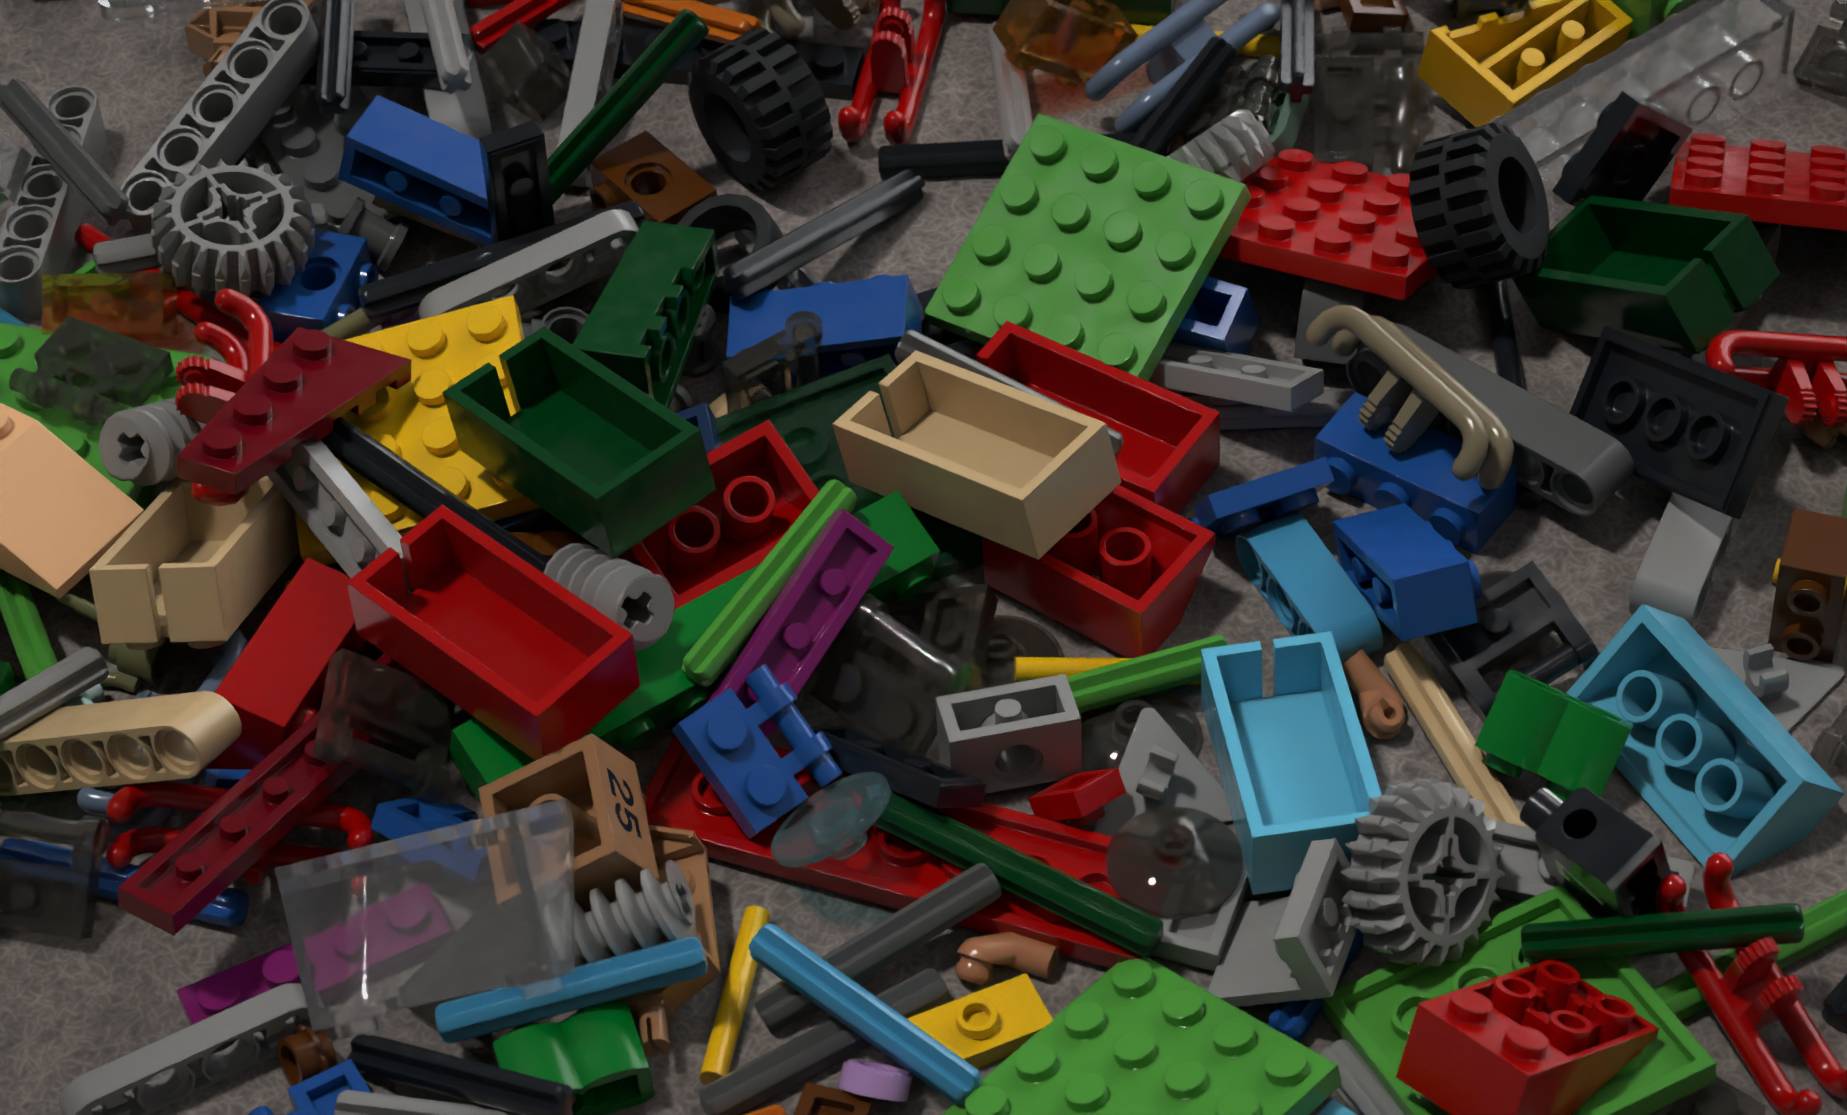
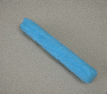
M765 924L752 938L748 947L752 959L955 1105H964L965 1099L971 1091L981 1086L982 1079L978 1069L776 925Z
M689 936L443 1002L435 1008L437 1029L445 1043L453 1044L700 978L707 973L705 950L698 937Z

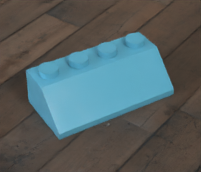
M1642 604L1566 693L1634 724L1615 766L1703 867L1711 855L1722 852L1727 854L1733 861L1734 868L1731 874L1733 876L1803 841L1845 794L1692 626L1679 616Z

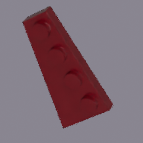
M297 327L177 456V477L237 495L292 459V448L297 444L311 440L318 442L333 432V421L349 410L359 415L376 404V393L386 386L397 390L410 382L412 360L332 337L320 330H308Z

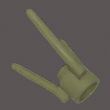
M69 592L61 599L55 597L57 601L73 608L76 614L98 625L95 604ZM165 637V642L162 645L147 650H131L126 647V643L110 644L108 659L111 664L117 665L118 672H109L106 680L100 683L101 686L117 687L137 693L142 681L154 685L160 684L172 666L175 657V642H170V637ZM19 669L13 672L16 682L26 681L23 670Z

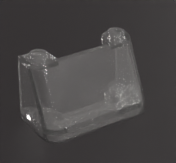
M568 798L275 868L313 1032L340 1026L342 1038L353 1037L383 1029L381 1015L500 987L512 988L520 986L522 999L535 997L564 989L561 976L574 972V824Z

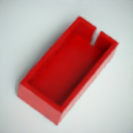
M1009 321L1002 325L977 354V362L1081 414L1105 422L1107 427L1121 433L1124 445L1116 460L1121 479L1119 485L1178 515L1220 465V412L1114 366L1107 365L1100 360Z
M443 504L400 538L409 588L413 592L409 596L407 594L400 555L391 547L346 582L357 633L535 761L579 740L640 687L633 634Z

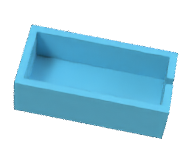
M1332 631L1273 639V696L1262 698V648L1260 641L1201 649L1202 709L1239 846L1241 847L1252 894L1293 889L1295 876L1301 869L1311 841L1336 838L1351 864L1352 853L1345 844L1356 841L1359 832L1355 825V818L1367 816L1369 814V799L1381 797L1382 794Z

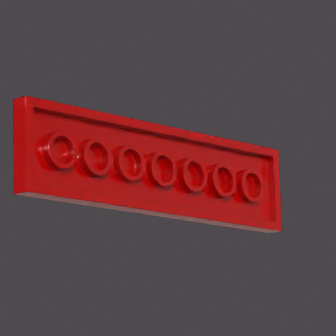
M676 735L644 793L647 800L648 825L694 831L707 848V857L899 910L966 871L867 822L865 819V803L876 787L880 785L843 770V774L822 789L806 767L795 774V779L808 798L751 839L746 836ZM773 746L781 759L792 752L788 749ZM919 802L1157 918L1160 917L1183 855L985 802H983L982 807L934 808ZM1000 887L1002 894L999 899L956 924V926L989 935L1013 932L1057 946L1061 955L1112 968L1118 962L1121 963L1129 959H1142L1143 957Z

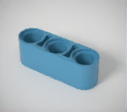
M1293 512L1236 536V552L1243 571L1291 637L1332 631L1341 664H1344L1361 649L1367 655L1382 649L1383 635L1381 627L1370 604L1300 513Z

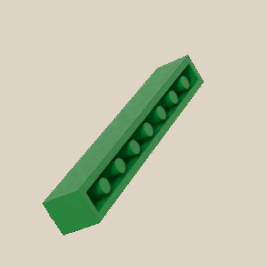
M898 490L852 514L895 548L843 625L847 631L859 628L871 620L878 612L879 606L896 597L900 601L909 600L924 591L932 582V574L940 550ZM759 565L675 609L668 631L655 644L642 650H635L640 687L581 738L592 733L616 750L623 747L626 752L634 751L652 740L657 735L660 726L677 717L684 720L706 705L746 643L712 685L707 687L698 685L683 673V658ZM476 718L452 729L449 756L480 804L479 788L535 761Z

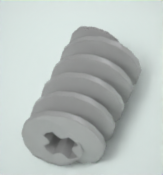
M175 398L118 411L106 420L100 432L99 451L102 463L111 477L120 481H131L143 487L177 478V456L206 424L195 421L192 417L186 418L184 414L180 415V411L176 410Z
M585 543L569 544L561 548L546 564L545 575L633 634L635 650H642L655 644L668 631L674 615V597L670 585L661 575L653 574L650 570L619 557L613 559L602 550Z
M672 860L665 862L667 882L660 884L649 868L640 872L641 892L636 894L624 878L616 880V901L613 903L608 901L598 887L590 890L591 911L586 913L574 897L568 898L564 901L566 920L559 922L548 906L541 909L539 920L547 947L560 969L563 971L689 936L696 937L694 902L684 874L678 865Z

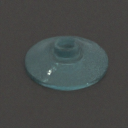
M862 772L847 776L824 787L799 805L781 824L772 840V855L779 864L785 867H801L833 857L834 860H843L854 855L865 845L868 838L866 832L874 825L890 800L891 786L880 773Z

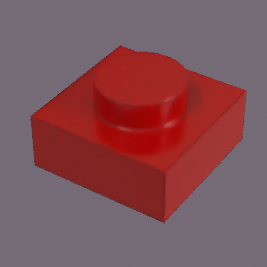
M1117 767L1071 774L1031 796L1028 800L1034 816L1052 821L1065 820L1067 825L1080 827L1102 818L1105 815L1103 806L1125 794L1126 789Z

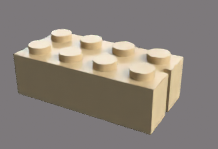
M916 350L878 383L894 438L891 436L880 395L873 391L865 394L832 423L851 483L883 496L898 490L909 507L1038 560L1121 483L1105 422Z
M264 476L252 484L247 495L236 504L221 507L204 504L195 500L190 490L193 482L188 480L174 479L89 570L102 644L126 643L128 649L147 650L162 645L165 642V637H170V642H188V645L192 648L205 649L219 646L231 637L300 553L295 510L268 476Z

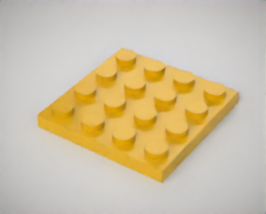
M514 295L346 339L349 342L411 359L412 362L410 382L397 390L386 386L376 393V404L359 415L349 410L342 417L493 521L540 508L536 503L461 451L442 393L489 362L497 369L510 415L512 416L516 413L499 359L500 354L525 339L520 310ZM337 459L398 532H409L424 520ZM295 511L302 560L305 561L308 557L324 565L337 563Z

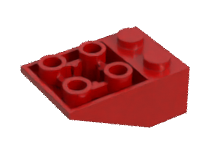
M1546 960L1418 1003L1396 1078L1451 1115H1571L1657 1037L1659 1028L1637 1015L1634 1007L1627 1001L1619 997L1606 995L1582 980L1579 972L1572 966L1559 961Z

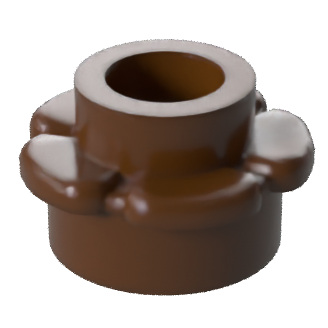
M298 1025L295 1027L293 1035L278 1041L277 1050L280 1066L291 1087L337 1065L333 1044L324 1032L316 1034L311 1028Z

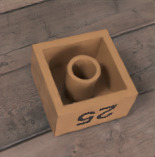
M592 733L478 789L500 906L541 931L539 916L540 910L548 906L559 922L566 920L564 901L568 898L574 897L586 913L591 911L589 891L598 887L608 901L612 902L616 900L615 881L624 878L633 891L641 888L640 872L644 869L649 868L655 877L659 879L636 764Z

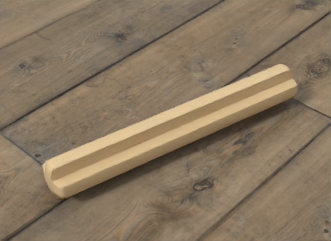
M1408 642L1397 644L1394 651L1385 655L1384 667L1456 785L1467 789L1468 794L1474 799L1484 801L1485 817L1528 827L1520 820L1519 810L1493 768L1483 762L1485 755L1480 748L1474 746L1476 742L1420 650L1413 648Z

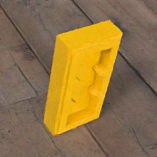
M1027 973L907 1018L976 1069L1010 1056L1034 1034L1053 1021Z

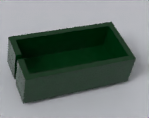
M1587 195L1549 232L1547 254L1545 259L1541 261V266L1536 271L1513 277L1512 279L1538 324L1545 329L1600 338L1604 326H1608L1664 349L1699 355L1702 351L1707 350L1710 341L1714 337L1722 333L1736 319L1733 313L1745 311L1758 303L1762 297V292L1781 273L1750 217L1746 214Z
M544 326L499 355L516 413L514 415H510L497 369L489 362L442 392L460 449L463 453L613 559L716 490L700 429Z

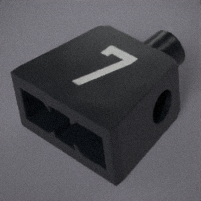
M1587 787L1577 788L1564 802L1547 788L1538 790L1527 800L1521 810L1520 820L1536 832L1535 838L1546 870L1560 885L1563 884L1577 900L1598 918L1657 914L1655 895L1658 884L1662 878L1671 874L1664 846L1660 839Z

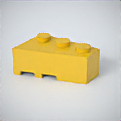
M1611 0L1531 1L1527 4L1524 11L1498 17L1496 12L1479 16L1477 24L1449 31L1447 26L1430 30L1417 76L1475 127L1498 122L1502 126H1508L1515 135H1518L1617 66L1634 20Z

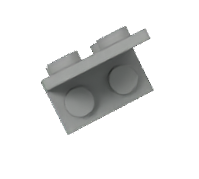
M1336 838L1311 841L1301 869L1295 876L1290 897L1249 901L1240 907L1207 989L1208 992L1235 1007L1313 1000L1333 996L1357 932V928L1350 926L1351 917L1356 908L1342 901L1351 887L1350 879L1340 872L1349 868L1350 863Z

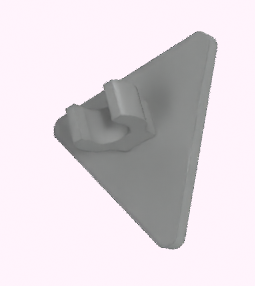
M1771 643L1745 650V652L1712 648L1789 733L1844 679L1845 670L1840 665L1773 656L1774 648Z
M1148 707L1141 710L1118 768L1126 793L1103 806L1105 815L1098 819L1094 832L1116 838H1126L1233 822L1225 790L1155 709Z

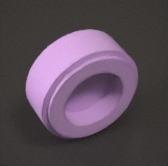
M848 1059L847 1062H843L839 1088L867 1097L906 1102L908 1101L912 1075L909 1074V1071L899 1067L866 1060Z

